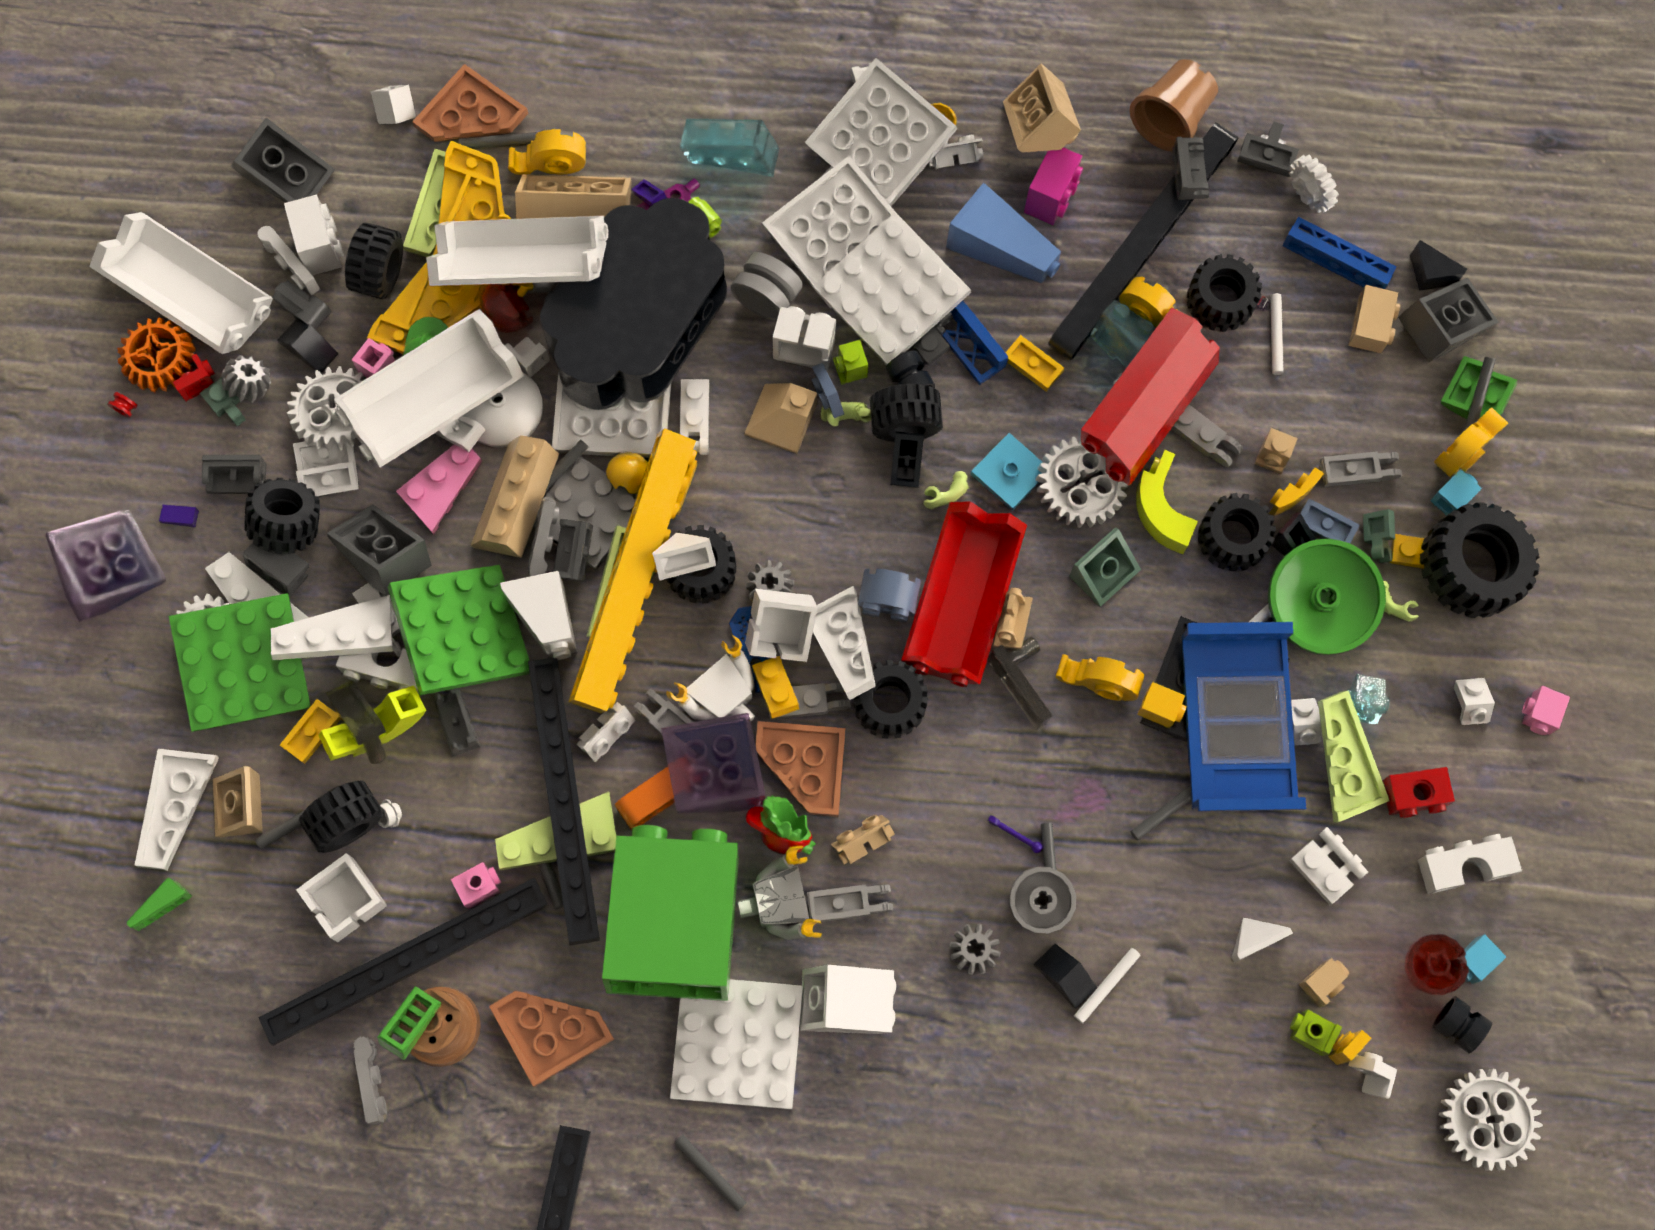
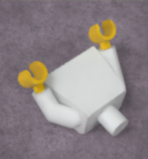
M732 635V638L735 640L733 648L729 649L724 641L721 643L722 648L731 654L730 657L727 654L723 656L687 688L680 683L674 682V685L679 688L678 695L674 696L671 692H666L669 699L679 701V706L695 720L712 724L715 722H727L733 717L734 720L745 719L746 725H748L755 718L753 713L745 706L753 699L751 692L754 688L752 668L744 652L741 650V641L734 635Z

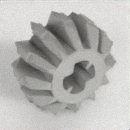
M241 355L236 360L230 358L221 374L223 390L229 391V398L237 396L240 403L244 399H248L253 403L256 398L262 399L265 396L267 389L270 388L271 378L269 377L270 369L263 367V360L253 361L252 355L248 359Z
M770 560L766 561V568L757 563L755 565L756 572H748L747 574L750 581L745 583L746 590L751 591L749 599L753 600L755 589L792 593L790 588L794 587V580L788 579L791 576V571L789 569L782 571L783 564L781 562H778L775 568L772 567ZM766 581H773L774 588L767 589Z
M969 924L965 925L964 932L966 936L956 931L954 936L959 942H950L949 944L951 949L959 950V952L951 954L950 959L957 960L961 958L962 961L958 964L957 969L960 971L965 964L969 965L967 972L970 976L973 975L975 966H977L980 975L986 973L984 963L988 967L994 968L996 964L990 957L998 958L1001 954L998 950L991 949L999 945V939L989 941L988 938L992 935L993 931L989 929L985 935L981 934V924L976 925L975 933L972 932ZM974 942L976 947H982L978 954L980 955L979 957H976L974 953H968L967 949L971 947L970 943Z

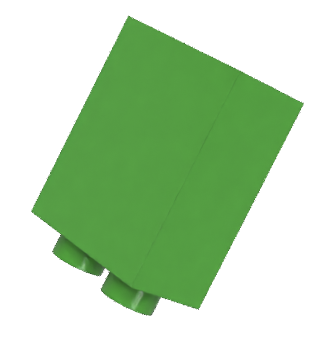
M653 825L635 826L632 828L631 836L616 835L602 981L606 993L728 1001L739 865L738 843L727 842L728 835L723 831L715 829L692 831L691 840L667 839L668 831Z

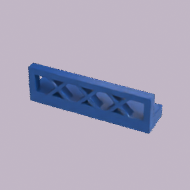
M1300 217L1297 218L1282 245L1363 288L1365 285L1385 289L1397 267ZM1376 267H1379V268H1381V269L1387 271V273L1381 271L1380 269H1378V268H1376Z
M962 300L950 311L953 319L957 322L956 331L946 330L942 337L950 345L952 352L976 382L981 385L1006 367L1008 355ZM958 337L970 339L974 344L973 352L961 350L957 345ZM975 358L987 360L992 368L981 375L974 367Z

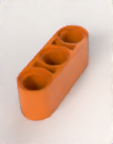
M683 757L623 796L614 806L630 830H632L633 827L643 825L696 789L702 783V780L688 760Z

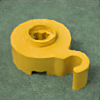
M560 129L544 130L535 134V140H531V143L527 145L526 152H517L515 148H509L508 170L517 175L531 174L534 170L556 175L572 174L583 169L586 163V142L584 138L573 132V137L560 135Z
M1135 277L1119 296V302L1124 311L1138 324L1155 330L1171 307L1174 308L1173 305L1176 301L1160 284L1156 283L1154 286H1151L1144 282L1145 277Z
M1490 408L1477 422L1469 426L1447 448L1446 452L1443 451L1437 457L1434 463L1450 478L1460 469L1466 472L1485 454L1482 448L1498 432L1502 431L1508 425V422L1493 408Z
M1062 654L1055 676L1061 682L1075 686H1085L1097 695L1110 700L1135 701L1138 699L1144 680V674L1139 669H1136L1133 673L1124 668V662L1111 658L1097 657L1096 662L1091 658L1082 659L1081 662L1069 659L1068 655Z

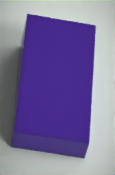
M645 179L631 189L636 196L650 207L660 200L667 199L664 191Z
M163 504L159 522L196 527L199 510L196 507Z

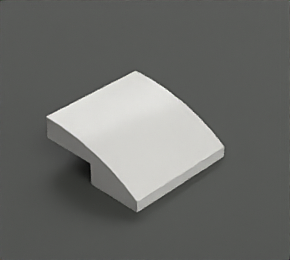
M305 441L293 443L298 470L296 471L298 483L306 484L307 489L312 488L315 496L359 489L354 450L347 442L343 443L342 450H339L337 444H333L330 451L327 450L325 444L316 449L314 442L306 445Z

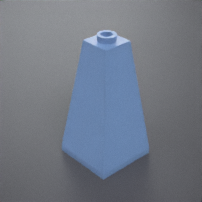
M984 183L950 222L946 247L951 251L1042 283L1047 276L1052 278L1061 265L1058 262L1061 251Z

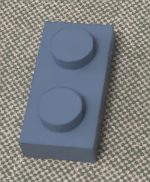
M823 363L812 366L815 378L811 379L815 392L819 395L824 410L829 408L834 418L844 415L838 393Z
M1309 498L1300 512L1313 535L1319 539H1336L1351 543L1360 526L1356 522Z

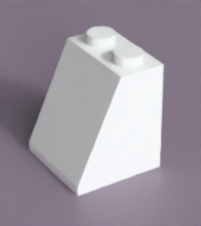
M558 571L500 583L508 603L549 658L554 657L557 660L571 657V653L577 652L565 588Z
M824 965L802 970L803 991L800 1031L867 1034L892 1032V1026L895 1022L893 996L896 991V982L894 980V971L837 965Z

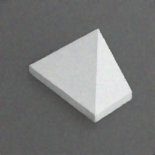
M676 533L653 552L659 580L716 566L710 539L706 537Z
M1243 918L1231 958L1235 963L1293 934L1289 927Z

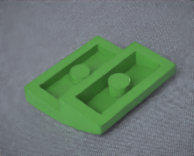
M1464 356L1441 400L1443 406L1466 419L1469 415L1483 362ZM1494 371L1492 372L1480 418L1490 408H1493L1500 416L1502 415L1517 385V379Z

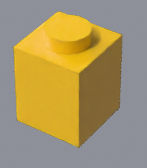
M1152 682L1147 689L1137 715L1170 728L1175 721L1180 723L1187 706L1182 705L1185 695Z

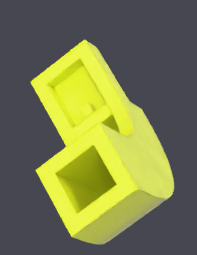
M1164 450L1161 459L1155 457L1150 471H1143L1137 486L1136 506L1140 520L1148 533L1166 548L1184 554L1198 521L1176 512L1165 499L1164 481L1175 454Z
M413 685L388 693L382 703L369 713L355 720L321 730L318 736L330 761L351 754L355 757L398 737L417 723L427 710Z

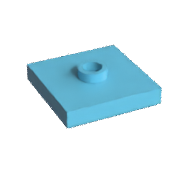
M1008 433L971 471V475L1013 511L1040 483L1036 481V477L1042 473L1037 468L1043 462L1012 434Z

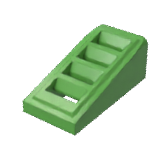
M167 878L129 918L126 924L130 928L140 931L189 900L192 895L177 881Z
M415 986L378 1035L379 1044L405 1060L441 1006V1002ZM416 1000L426 1006L428 1010L423 1012L414 1006L413 1003ZM409 1011L420 1018V1021L417 1023L407 1017V1012ZM400 1023L412 1029L411 1033L409 1034L398 1027ZM395 1034L404 1040L403 1044L392 1039V1035Z

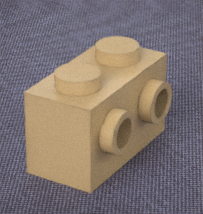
M1365 285L1358 297L1348 346L1382 353L1387 344H1392L1395 329L1391 327L1393 320H1396L1401 306L1397 303L1398 292Z

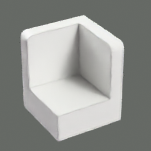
M409 85L388 86L371 91L379 124H397L416 117Z
M528 337L524 338L514 348L509 343L505 345L516 357L522 372L530 377L550 361L547 350L540 343L535 345Z

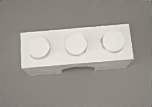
M404 648L398 661L388 667L377 664L378 653L339 655L336 667L343 673L342 676L346 679L359 682L360 678L370 680L371 685L381 689H387L388 686H392L400 690L414 685L418 692L408 655Z
M1495 834L1482 838L1483 843L1473 845L1472 840L1454 844L1455 849L1444 851L1443 846L1426 850V855L1418 859L1427 894L1455 889L1464 885L1462 876L1464 862H1471L1477 865L1482 872L1484 882L1513 876L1522 872L1512 836L1501 839L1500 834Z

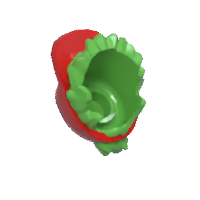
M773 795L771 797L768 796L763 801V807L754 806L746 813V822L761 832V840L771 851L784 855L793 846H803L797 853L802 851L810 855L813 851V846L816 843L811 840L812 834L807 827V815L798 817L793 805L789 803L787 798L774 797Z

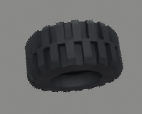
M1484 502L1463 505L1435 524L1428 531V537L1423 540L1421 548L1424 552L1420 554V564L1424 565V569L1421 570L1423 579H1428L1430 585L1427 587L1431 593L1435 592L1439 596L1437 600L1443 606L1450 605V610L1457 614L1465 612V616L1471 618L1478 616L1485 618L1496 613L1498 614L1522 600L1536 583L1535 576L1539 574L1540 565L1536 563V560L1540 558L1538 548L1534 549L1533 543L1536 541L1533 535H1529L1525 530L1527 527L1522 520L1518 522L1514 518L1516 515L1509 510L1501 511V506L1491 504L1487 507V504ZM1464 539L1476 541L1490 552L1496 565L1495 582L1479 578L1468 568L1462 554Z

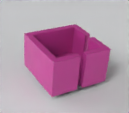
M1064 147L1061 150L1047 151L1029 187L1024 213L1051 225H1054L1057 217L1063 218L1069 205V198L1071 195L1074 196L1080 183L1079 179L1084 169L1080 167L1082 155Z

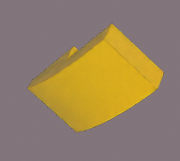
M1314 467L1310 475L1303 473L1295 486L1289 483L1284 491L1279 488L1270 500V503L1274 506L1269 514L1273 516L1279 515L1298 504L1312 491L1324 473Z

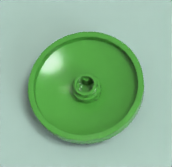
M1336 539L1313 540L1291 550L1276 566L1268 587V605L1273 621L1293 622V634L1287 640L1298 648L1314 654H1339L1361 645L1377 629L1385 610V585L1375 563L1361 549Z

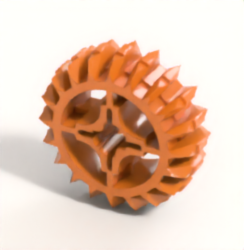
M158 317L156 323H154L152 319L147 318L146 325L143 326L137 322L136 326L138 329L135 331L127 329L130 337L121 338V343L124 347L117 348L121 356L118 358V363L122 367L121 372L125 377H128L131 384H137L142 390L149 388L154 393L158 387L162 391L167 392L168 385L171 384L175 387L173 382L178 380L185 371H193V367L189 363L194 362L192 355H194L196 347L191 343L192 337L190 334L185 333V329L176 325L171 320L165 322L163 318ZM159 338L171 339L176 343H161ZM138 367H153L155 369V372L140 370Z

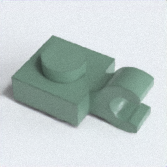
M221 377L200 394L218 417L227 413L235 425L239 426L246 420L235 406L240 402L239 397L229 398V391L223 390Z
M1386 509L1363 514L1364 542L1372 544V559H1379L1380 563L1392 561V551L1388 540L1395 539L1394 511Z

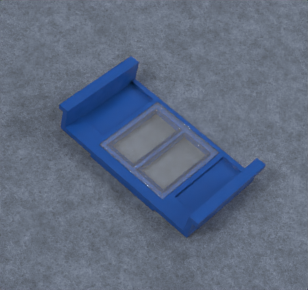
M1293 622L1187 623V630L1181 637L1185 706H1187L1185 716L1192 809H1198V811L1306 809V797H1298L1287 639L1293 634Z

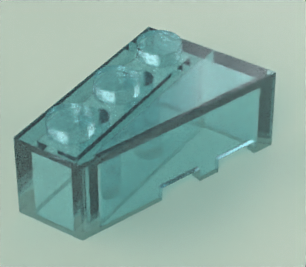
M686 119L680 149L689 162L770 177L774 176L780 149L762 120Z
M1114 300L1103 311L1090 336L1112 360L1117 358L1127 368L1157 327L1134 313L1126 305Z

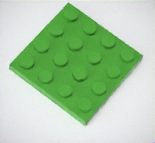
M500 564L390 582L387 588L419 696L530 674L528 665L530 660L514 609L508 603L501 589L500 583L505 582Z
M288 593L169 616L191 732L310 708L311 703L302 658L272 660L271 628L294 622Z

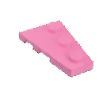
M453 445L396 492L434 535L444 515L449 513L453 506L452 503L460 491L464 490L482 460L473 449L468 452Z

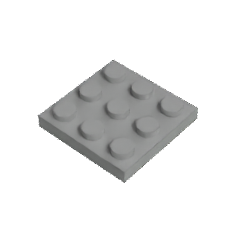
M580 456L557 480L545 496L554 499L556 502L555 507H559L557 523L551 524L549 535H553V541L558 544L561 528L560 519L583 521L592 524L593 530L587 565L597 571L608 556L615 527L617 525L627 527L637 494L628 493L623 486H618L615 489L606 477L605 472ZM539 511L535 519L533 528H536Z

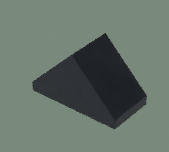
M1421 240L1410 254L1419 291L1452 285L1460 281L1467 271V268Z
M297 320L277 340L278 343L304 363L320 373L338 355V352L311 325Z
M896 431L890 485L919 488L924 434Z
M1296 512L1278 532L1272 546L1285 556L1294 548L1306 542L1316 540L1301 513Z
M1054 944L1033 964L1075 1009L1097 988L1082 964L1057 944Z

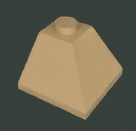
M792 383L765 384L746 428L745 435L797 454L817 406V392Z

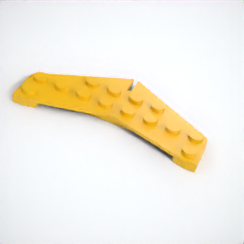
M450 141L445 153L439 224L447 221L495 220L500 214H505L497 161L490 155ZM437 244L432 255L438 254ZM426 262L387 311L381 314L373 323L367 339L370 338L378 344L383 343L391 350L403 354L408 331L417 320L424 317H435L442 320L449 328L480 309L512 283L430 286Z

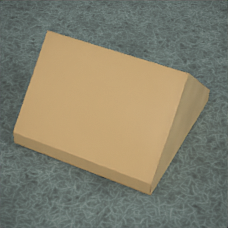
M243 766L214 778L215 837L263 833L260 775L251 767Z

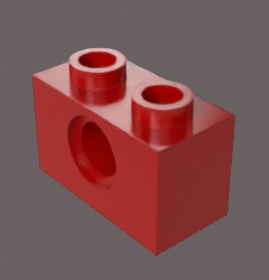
M1447 767L1389 775L1382 780L1390 800L1387 802L1389 815L1399 814L1400 818H1408L1418 815L1417 811L1427 809L1429 814L1447 811L1446 807L1455 802ZM1414 787L1423 791L1424 800H1419L1414 796Z

